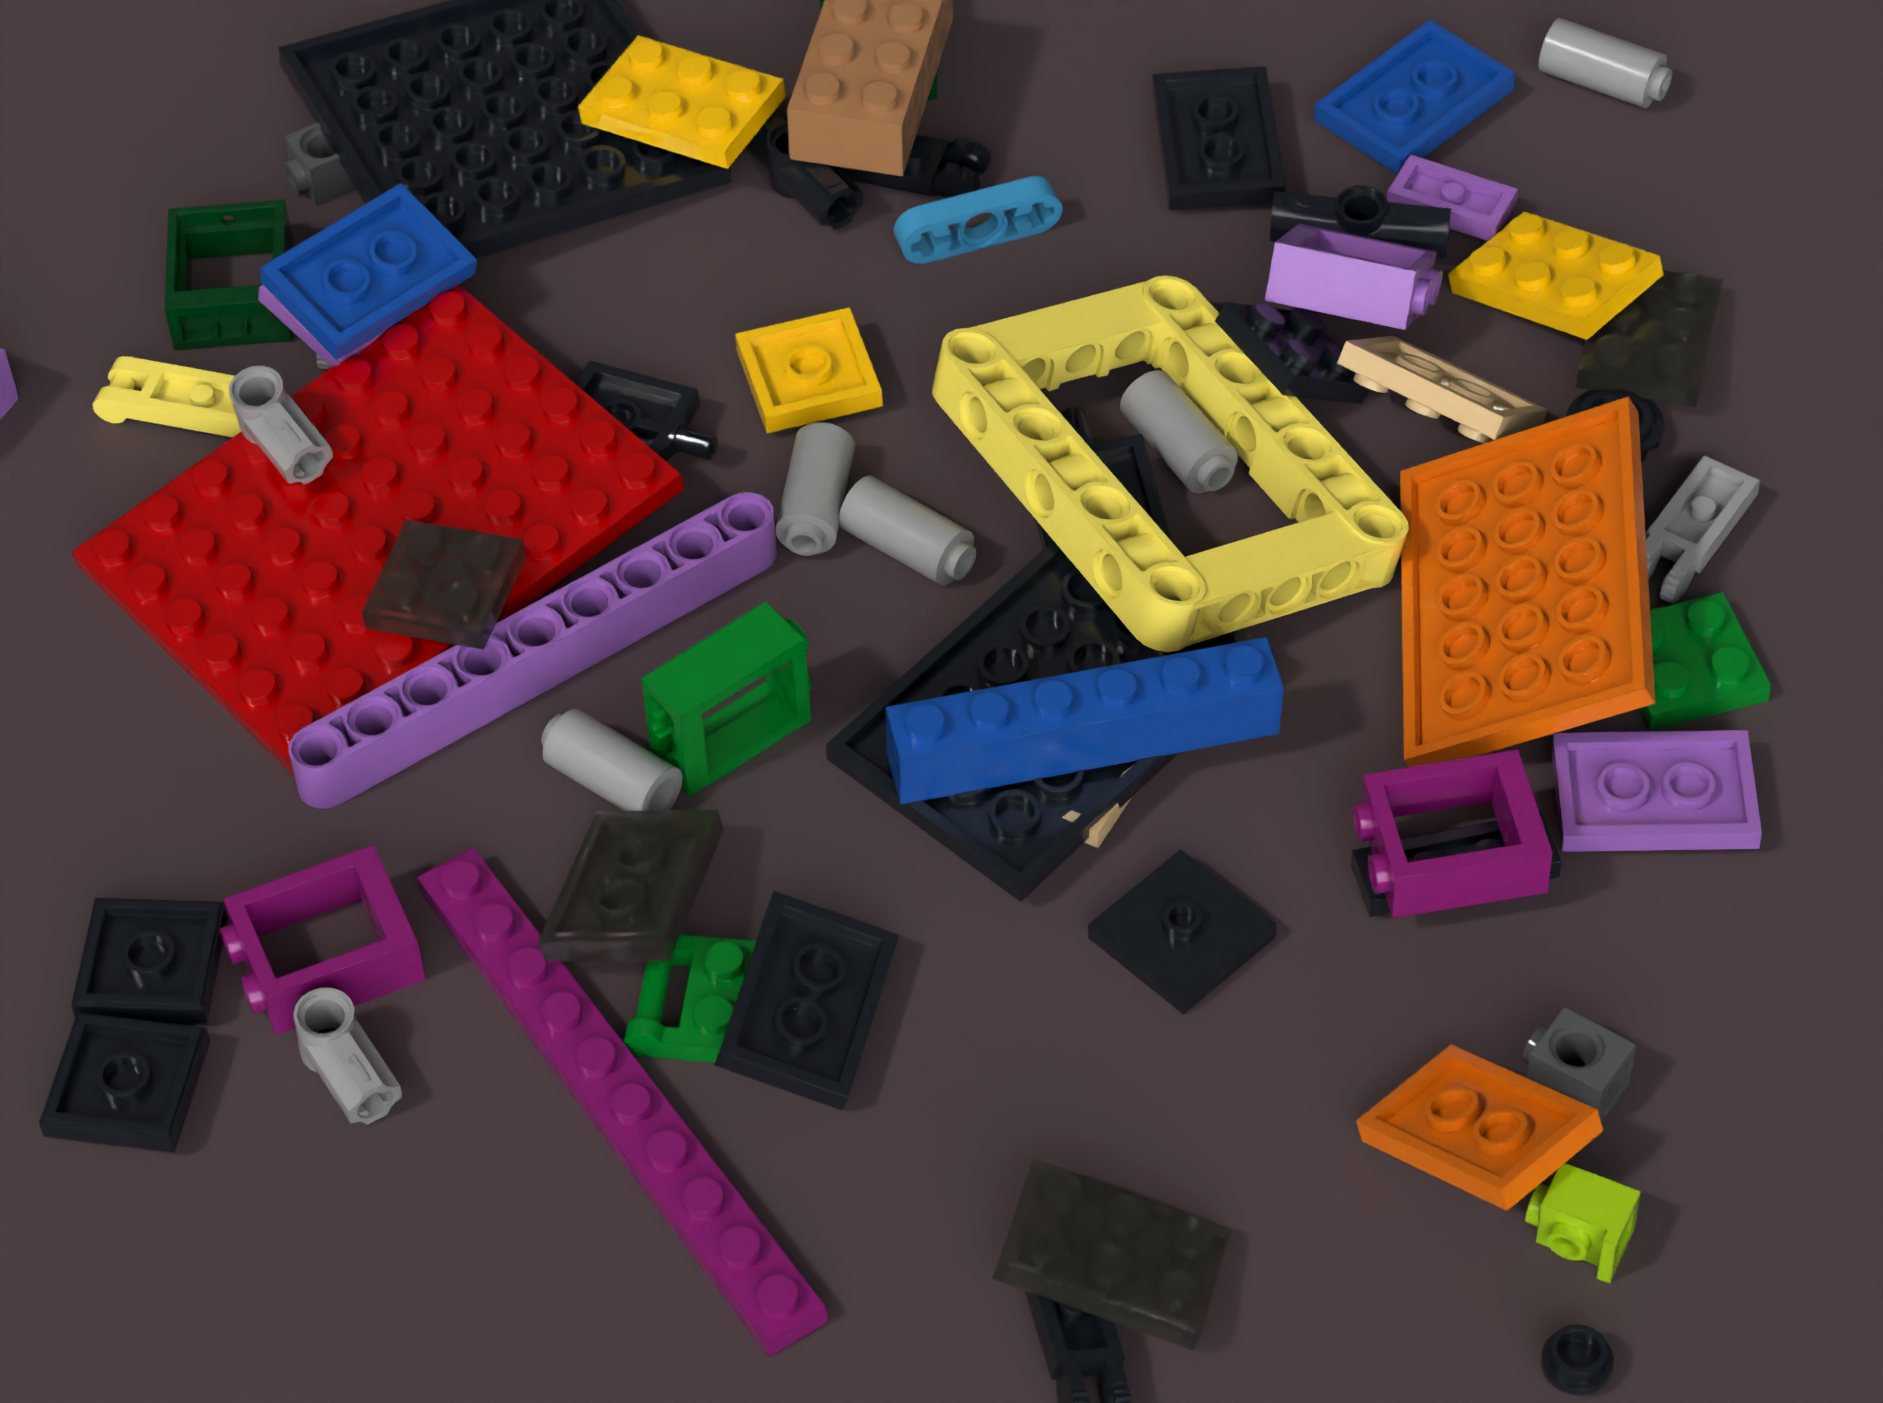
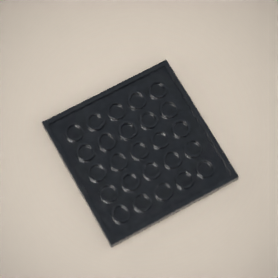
M448 0L279 47L280 66L315 123L318 122L321 126V132L335 154L339 155L341 165L365 204L402 183L475 258L731 183V166L726 169L582 124L578 106L638 35L641 36L617 0Z

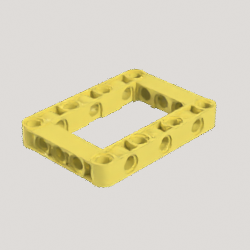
M1155 276L1145 282L970 328L955 329L947 333L942 341L932 385V395L936 402L1128 630L1143 645L1163 652L1180 651L1195 643L1364 590L1383 587L1390 583L1393 578L1409 531L1408 521L1404 514L1297 397L1282 395L1219 327L1215 322L1219 312L1188 281L1174 276ZM1141 361L1151 364L1155 369L1161 368L1236 449L1239 457L1250 468L1249 475L1290 520L1296 519L1298 523L1185 557L1040 389L1056 390L1059 389L1061 383L1094 374L1098 378L1107 376L1112 369Z

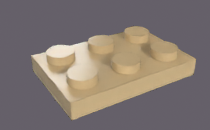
M1395 336L1346 341L1337 364L1356 372L1353 380L1361 386L1381 393H1387L1388 389H1391L1407 397L1405 405L1409 409L1431 418H1439L1441 414L1460 423L1457 430L1461 434L1481 443L1493 441V439L1496 440L1542 425L1548 411L1546 408Z

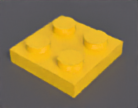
M850 307L735 334L736 350L767 434L883 407L882 389Z

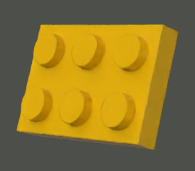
M638 35L581 102L578 109L582 124L728 169L785 99L786 91L782 78Z
M1525 211L1510 221L1506 227L1448 273L1453 294L1586 340L1664 275L1660 255Z

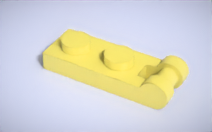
M121 356L115 360L108 373L109 386L102 387L93 402L94 412L101 419L110 423L119 424L124 422L126 418L227 437H234L241 432L229 396V385L235 375Z

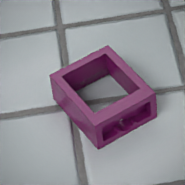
M1518 749L1363 775L1362 802L1353 803L1352 805L1355 833L1359 842L1369 841L1372 854L1368 855V871L1371 886L1375 894H1385L1392 918L1548 893L1553 852ZM1491 802L1505 847L1407 863L1394 821L1395 817Z
M374 845L223 899L230 925L219 928L227 955L232 965L244 962L249 974L240 977V981L253 1015L265 1011L275 1035L295 1028V1006L299 999L311 990L335 988L344 992L352 1000L353 1006L426 980L418 941ZM361 900L379 941L275 978L258 937Z

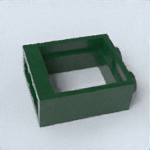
M285 199L168 209L164 310L174 350L292 341V330L258 300L259 287L263 284L191 290L192 259L273 253V259L292 249L293 237ZM229 215L233 216L234 219L227 220L223 217Z

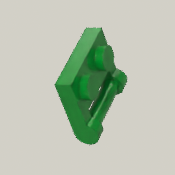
M664 925L648 928L645 932L642 953L647 960L635 1019L627 1023L623 1041L629 1051L641 1057L715 1063L756 941L682 935L677 929ZM672 965L690 967L679 1028L664 1027L661 1024Z

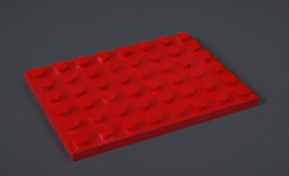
M457 285L449 291L436 295L430 303L394 324L356 356L343 361L339 366L334 365L291 396L292 400L331 447L333 458L325 466L323 475L306 485L301 482L288 484L257 444L248 441L241 431L72 551L78 568L294 776L288 753L289 743L293 736L302 728L527 607L683 491L684 486L681 474L463 287Z

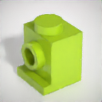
M1564 1163L1558 1168L1550 1186L1540 1183L1536 1187L1527 1209L1525 1222L1538 1227L1536 1243L1549 1247L1554 1253L1565 1259L1573 1261L1583 1260L1599 1266L1597 1279L1610 1283L1635 1230L1641 1191Z

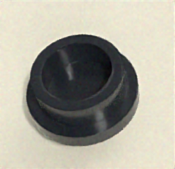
M1574 1324L1561 1328L1546 1341L1542 1350L1541 1367L1544 1376L1551 1385L1568 1394L1586 1395L1598 1391L1609 1381L1613 1370L1614 1357L1609 1344L1598 1331L1586 1325Z

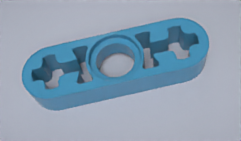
M1031 176L913 207L905 211L897 219L893 232L904 257L912 263L925 264L1045 232L1058 222L1062 215L1063 207L1048 179L1041 176ZM981 213H991L989 219L975 227H965L972 217Z

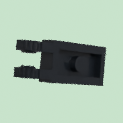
M916 135L903 176L844 167L839 168L852 181L931 197L934 194L954 197L979 190L981 181L979 180L980 176L977 175L979 173L984 174V171H987L992 157L989 155L990 152L987 151V147H983L981 143L977 144L975 141L971 143L969 140L958 138L949 143V141Z
M1090 1244L1022 1248L1016 1264L1051 1380L1056 1379L1057 1402L1089 1403L1083 1377L1098 1376V1396L1101 1403H1131L1132 1396L1130 1395V1388L1127 1386L1128 1381L1123 1369L1125 1355Z

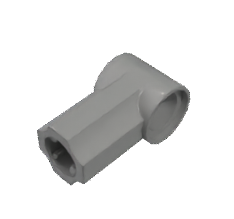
M263 365L251 366L236 374L229 385V396L243 436L261 448L288 484L301 482L306 485L323 475L325 466L333 458L331 447L288 395L280 374L273 368Z
M335 988L311 990L299 999L294 1009V1023L302 1062L310 1070L318 1073L350 1123L364 1122L368 1125L387 1115L394 1103L402 1098L401 1087L356 1020L352 1000L344 992ZM324 1029H336L330 1033H317Z

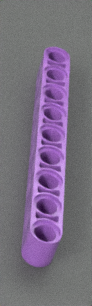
M752 492L738 493L730 496L302 728L291 739L288 751L297 792L301 800L308 806L318 809L338 806L767 570L777 558L774 509L772 504L764 496Z

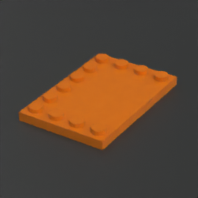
M1629 396L1400 471L1401 512L1407 519L1409 527L1401 552L1404 761L1409 767L1483 755L1655 704L1639 414Z

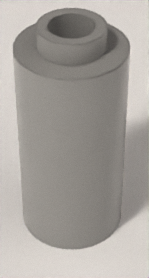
M1557 18L1550 27L1541 48L1538 64L1540 72L1645 109L1651 105L1653 100L1661 101L1665 97L1673 74V70L1666 67V54L1563 18Z
M1154 370L1143 374L1130 384L1121 398V413L1143 435V438L1185 486L1193 493L1212 492L1224 487L1234 474V468L1238 460L1237 451L1166 372Z
M823 422L807 424L797 432L775 533L778 540L785 547L799 555L810 556L824 553L830 550L836 542L840 523L839 513L845 499L855 452L854 439L846 430L837 425Z
M868 475L861 478L850 489L843 501L839 513V525L843 530L941 586L948 585L954 579L961 580L971 570L976 559V549L973 547L974 535L970 530L876 477Z
M573 708L564 714L556 715L549 721L543 731L541 743L543 746V760L546 764L646 825L658 822L671 809L680 793L683 780L680 769L579 708Z

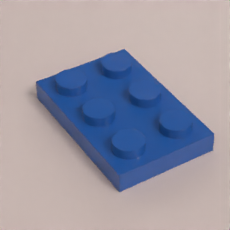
M1428 20L1315 104L1314 121L1398 175L1410 154L1421 158L1426 157L1514 90L1515 72L1434 21Z
M400 183L261 267L260 282L338 360L430 303L439 293L449 291L475 275L477 259Z

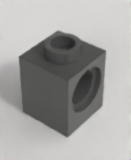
M318 122L284 136L289 160L283 163V170L290 187L296 194L306 191L316 206H319L356 189L341 165L339 155L333 152L323 136Z
M1564 1007L1549 1028L1540 1025L1533 1032L1524 1049L1522 1060L1528 1063V1079L1598 1109L1602 1123L1631 1082L1636 1044ZM1568 1064H1577L1580 1065V1067L1570 1066Z

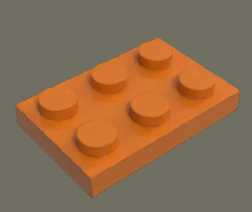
M1452 1044L1356 1120L1362 1142L1506 1211L1603 1132L1598 1109Z

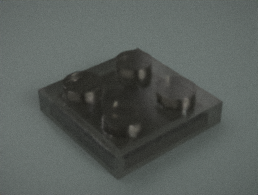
M406 519L362 610L366 628L484 650L527 557L523 540Z

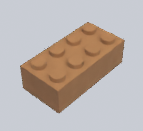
M825 0L787 107L789 158L791 160L903 176L953 21V0Z

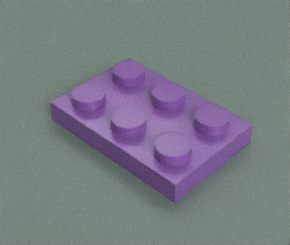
M1748 730L1553 734L1551 754L1561 852L1759 849L1762 829Z

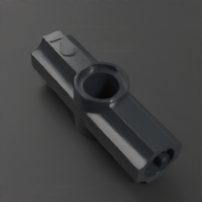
M779 106L747 144L746 148L769 171L770 185L773 190L781 196L795 198L821 226L828 225L837 230L852 222L856 211L863 206L862 191L839 167L791 160L789 158L787 114Z
M1365 185L1344 189L1337 197L1275 192L1270 224V241L1276 242L1298 224H1304L1437 252L1436 257L1446 258L1451 208L1389 203L1381 191Z

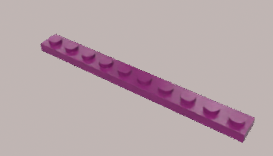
M474 847L418 876L417 881L420 894L767 1356L774 1355L828 1323L827 1307Z

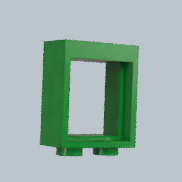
M766 601L641 678L650 751L681 770L683 776L681 789L689 797L812 720L809 692L812 691V682L807 672L806 651L809 649L807 637L796 621L791 618L783 619ZM765 675V682L702 720L704 712Z

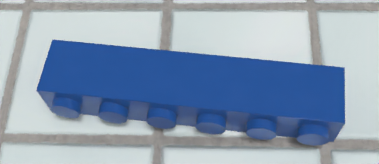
M1267 637L888 706L886 707V754L901 805L983 788L1025 782L1036 778L1068 774L1079 770L1127 763L1158 755L1164 756L1277 735L1280 729L1284 687Z

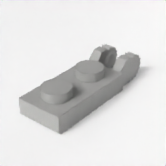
M1703 456L1646 532L1648 579L1654 572L1660 556L1676 562L1663 580L1660 592L1662 600L1671 604L1677 603L1680 600L1681 595L1688 589L1695 572L1700 573L1757 497L1760 485L1759 479L1710 457Z

